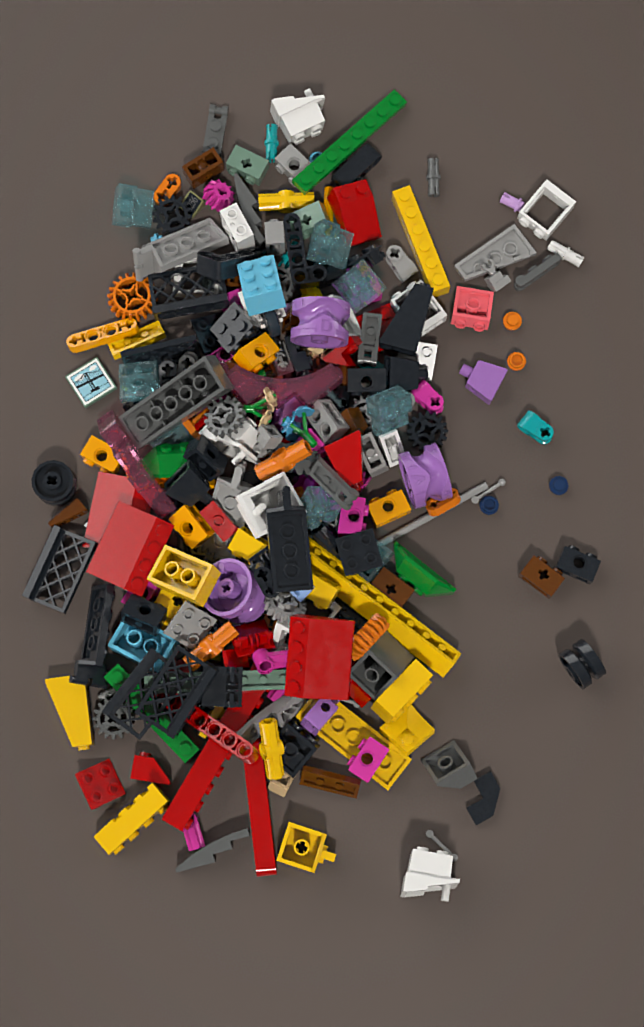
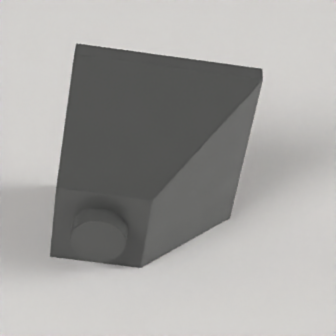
M454 740L421 759L422 764L437 786L461 789L478 779L470 762Z

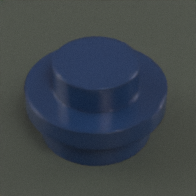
M562 476L552 478L549 483L550 491L555 495H563L569 487L568 481Z
M486 496L480 501V510L484 514L493 515L497 512L499 503L495 497Z

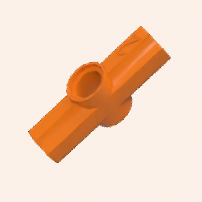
M302 439L288 448L281 447L277 449L270 458L255 465L254 470L257 477L265 481L279 472L286 473L290 471L296 463L312 455L313 451L308 441Z
M227 621L213 634L210 633L204 637L190 653L206 662L208 659L217 656L224 649V646L239 635V632L230 621ZM184 656L183 660L187 664V658ZM199 663L191 665L192 671L194 672L201 665Z

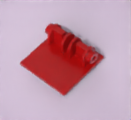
M265 619L235 626L239 635L232 640V644L237 658L253 654L261 648L267 650L276 648L273 642V633L269 631Z
M110 759L75 774L91 810L97 809L101 805L126 794Z

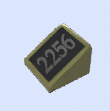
M191 190L182 201V203L188 202L186 208H191L192 211L188 214L192 215V219L205 206L204 200Z

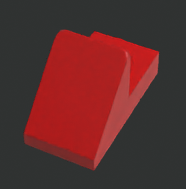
M350 336L348 345L335 348L323 360L324 362L339 365L356 366L349 354L356 352L358 346L363 342L359 336Z

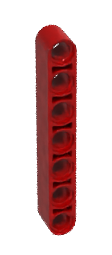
M165 693L157 694L158 699L166 697ZM180 697L175 698V702L171 704V710H177L181 707ZM198 707L195 708L186 722L247 764L254 763L259 757L258 750L250 742ZM205 718L204 723L199 725L200 720ZM220 728V732L214 735L215 730ZM235 739L234 744L229 746V742ZM251 749L250 754L244 756L245 751Z
M258 738L252 744L259 752L258 759L252 764L244 762L257 877L277 875L265 765L259 751V744L262 743L261 738ZM251 749L246 750L244 756L249 755Z

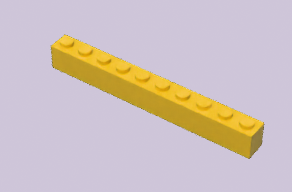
M308 536L311 568L342 587L337 597L368 621L374 614L379 613L390 624L387 631L404 648L441 677H444L462 653L360 575L345 576L342 562Z

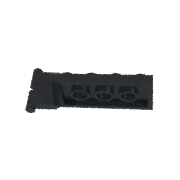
M284 486L277 492L278 507L265 509L273 593L313 590L305 506H291V489L289 486Z
M103 584L91 587L81 660L75 661L74 674L70 675L69 683L86 686L89 678V686L102 689H107L108 682L104 678L107 665L103 663V660L107 654L105 647L110 633L108 626L112 618L111 606L115 598V585Z

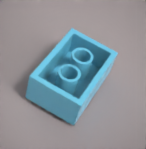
M274 255L263 256L237 264L243 297L249 316L286 307Z
M121 622L109 641L108 647L139 664L151 647L168 660L177 645L181 643L164 634V631L161 629L155 637ZM159 658L154 663V673L161 672L165 665Z

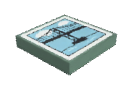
M97 357L65 376L85 409L117 390L116 385Z

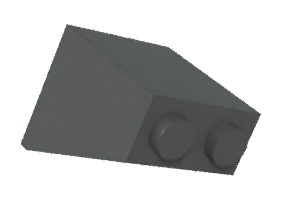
M386 631L351 667V679L373 700H376L400 676L415 657Z

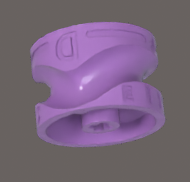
M324 296L300 297L292 301V314L299 318L298 326L291 328L290 341L299 346L322 349L340 348L348 345L349 331L342 326L350 317L349 302Z
M436 443L425 445L424 452L420 456H413L409 451L398 454L402 479L414 509L426 506V501L429 497L438 501L452 498V487L448 471Z
M232 558L222 559L214 563L213 565L221 572V575L204 605L206 609L236 624H247L259 618L265 611L264 601L266 596L262 593L256 582L254 572L250 570L247 564Z

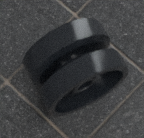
M57 460L45 461L33 472L31 478L32 488L44 503L51 506H62L70 502L75 496L77 479L71 469L63 462Z
M583 639L572 645L573 651L566 649L558 655L561 664L569 676L581 689H585L592 684L591 677L599 679L606 674V669L600 658Z

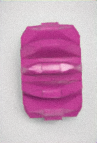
M219 179L212 180L203 189L204 195L202 199L206 200V205L211 206V210L216 209L219 212L233 203L234 192L230 191L231 186H227L226 181L221 183Z

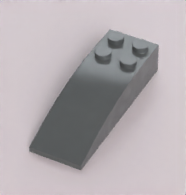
M207 355L123 413L118 419L135 448L139 450L211 405L213 400L217 401L219 397L234 389V386L215 355Z

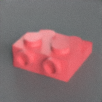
M457 286L451 324L459 329L471 327L477 332L488 330L494 292Z

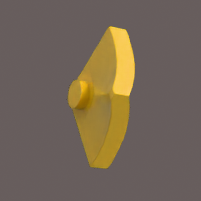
M413 705L408 709L404 706L405 711L395 722L391 720L388 724L384 723L379 728V732L406 756H409L435 733V729L417 712Z

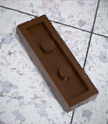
M304 765L299 784L357 799L361 779Z

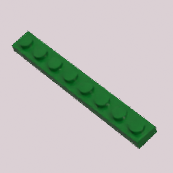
M393 90L292 179V184L306 195L403 109L407 101L396 90Z

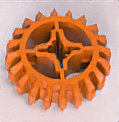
M133 272L132 277H129V274L126 273V278L123 279L119 276V282H112L115 287H109L111 293L107 294L108 299H110L108 305L112 306L110 310L112 313L116 312L115 316L117 318L121 316L122 320L136 318L137 322H140L141 316L147 319L146 313L153 314L148 277L138 282L136 281L135 272ZM133 285L130 289H124L128 286ZM140 287L147 291V299L140 295ZM119 296L126 300L125 309L118 304ZM136 306H142L139 309L133 310Z
M379 613L374 614L354 635L352 653L354 661H358L389 628L390 624L386 621L387 619Z

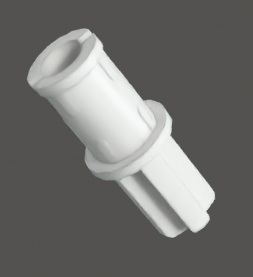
M551 241L547 248L554 254L558 252L562 260H566L578 268L584 259V256L570 250V247L566 248L555 241Z

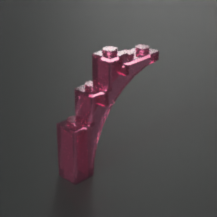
M110 410L99 418L97 424L100 435L111 447L113 456L125 470L129 482L142 495L157 516L163 519L177 509L141 458L114 411Z

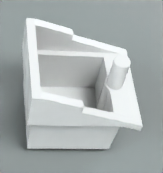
M309 88L304 91L306 97L295 99L294 96L271 100L270 113L275 123L281 128L289 144L294 143L298 145L305 141L304 138L308 136L315 137L322 133L321 130H323L325 123L321 112L325 101L324 95L314 96Z
M247 416L246 421L241 422L243 428L238 427V433L232 432L230 438L226 434L224 438H221L219 435L217 437L214 436L206 428L207 425L200 430V435L203 434L223 454L233 458L231 462L235 466L243 459L255 464L262 462L257 458L259 451H252L253 447L259 443L256 439L260 433L257 431L259 427L250 417Z
M285 472L235 497L238 502L237 508L255 539L267 534L265 509L278 507L277 492L284 486H289L291 489V506H304Z
M425 847L413 849L410 854L407 872L403 878L400 897L423 896L424 892L442 890L441 901L449 902L450 889H455L460 883V879L451 878L453 856H450L449 852L437 850V853L429 852V849Z

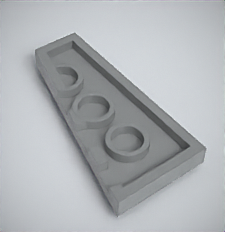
M513 224L455 264L454 268L464 282L487 274L480 267V264H484L486 268L490 266L487 259H493L495 270L533 257L536 255V251L517 226Z

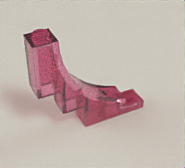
M218 359L234 386L231 392L242 405H252L265 396L263 390L265 387H268L277 396L276 410L293 397L303 406L311 408L317 399L324 398L343 381L341 369L337 366L334 367L332 363L306 376L279 379L254 374L239 365H235L228 370V365L223 360L220 361Z

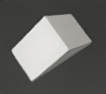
M393 429L378 436V444L390 468L399 464L398 454L404 452L398 431Z

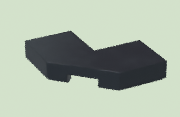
M491 771L473 781L483 798L466 808L475 825L491 818L495 812L501 788Z

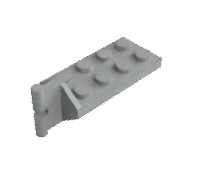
M208 218L145 244L141 249L134 248L132 251L136 281L141 282L143 277L153 273L164 272L197 258V253L200 251L211 252L229 244V237L211 218Z
M241 461L237 465L233 478L222 476L217 478L211 500L212 502L215 499L238 528L245 527L246 522L237 508L238 502L235 497L255 487L242 481L247 466L246 461ZM214 533L201 545L202 551L209 548V554L216 553L215 559H236V556L228 549L236 533L225 542Z

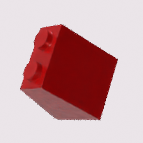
M357 430L325 446L324 449L336 473L351 488L360 491L361 486L364 485L363 442L361 433Z

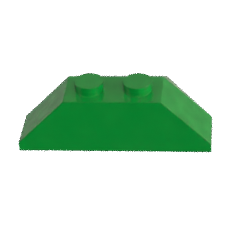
M189 442L156 445L138 463L139 477H171L187 461L183 455Z
M397 541L394 542L393 553L397 577L406 584L409 583L418 596L434 597L454 594L456 591L454 586Z

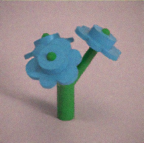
M305 405L299 406L296 411L292 412V416H286L283 419L281 432L286 433L285 438L287 441H296L298 437L302 436L312 448L318 444L308 433L306 417L312 416L315 412L314 409ZM295 416L302 417L303 430L300 428L301 423L294 421Z

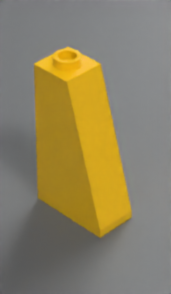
M70 676L45 679L46 686L72 747H78V751L90 749V746L95 744L88 683L86 686L69 683Z

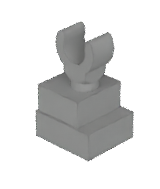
M487 259L490 266L486 268L484 264H480V267L489 274L484 280L490 291L497 292L511 282V279L508 275H502L500 271L495 270L493 259Z
M274 425L259 426L257 431L260 434L256 439L259 443L252 449V451H259L257 458H265L267 449H276L278 444L281 443L283 436Z

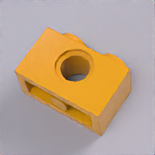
M265 332L240 348L233 356V359L247 376L252 372L255 374L259 372L265 363L269 365L277 359L275 355L280 349Z
M91 435L80 454L85 464L91 467L96 465L100 468V472L117 475L127 458L124 452ZM100 454H107L105 461H98Z
M393 489L387 492V496L381 499L375 497L368 501V513L376 529L411 513L410 505L402 489L399 491ZM390 503L393 506V510L387 512L383 509V505Z
M185 504L169 518V521L174 525V530L183 537L185 544L194 549L201 546L216 532L200 515V511L195 504L191 507ZM189 523L192 525L193 530L190 529Z

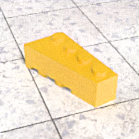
M151 783L147 787L148 791L139 794L134 799L132 805L125 807L116 819H112L94 836L108 855L112 853L117 855L125 848L123 844L128 839L133 841L140 834L138 830L143 826L145 828L150 826L155 821L153 817L156 814L160 813L162 815L168 809V804L171 801L157 784Z

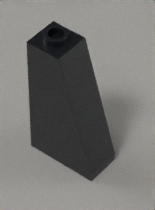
M415 283L380 338L379 348L416 357L434 288L426 283Z

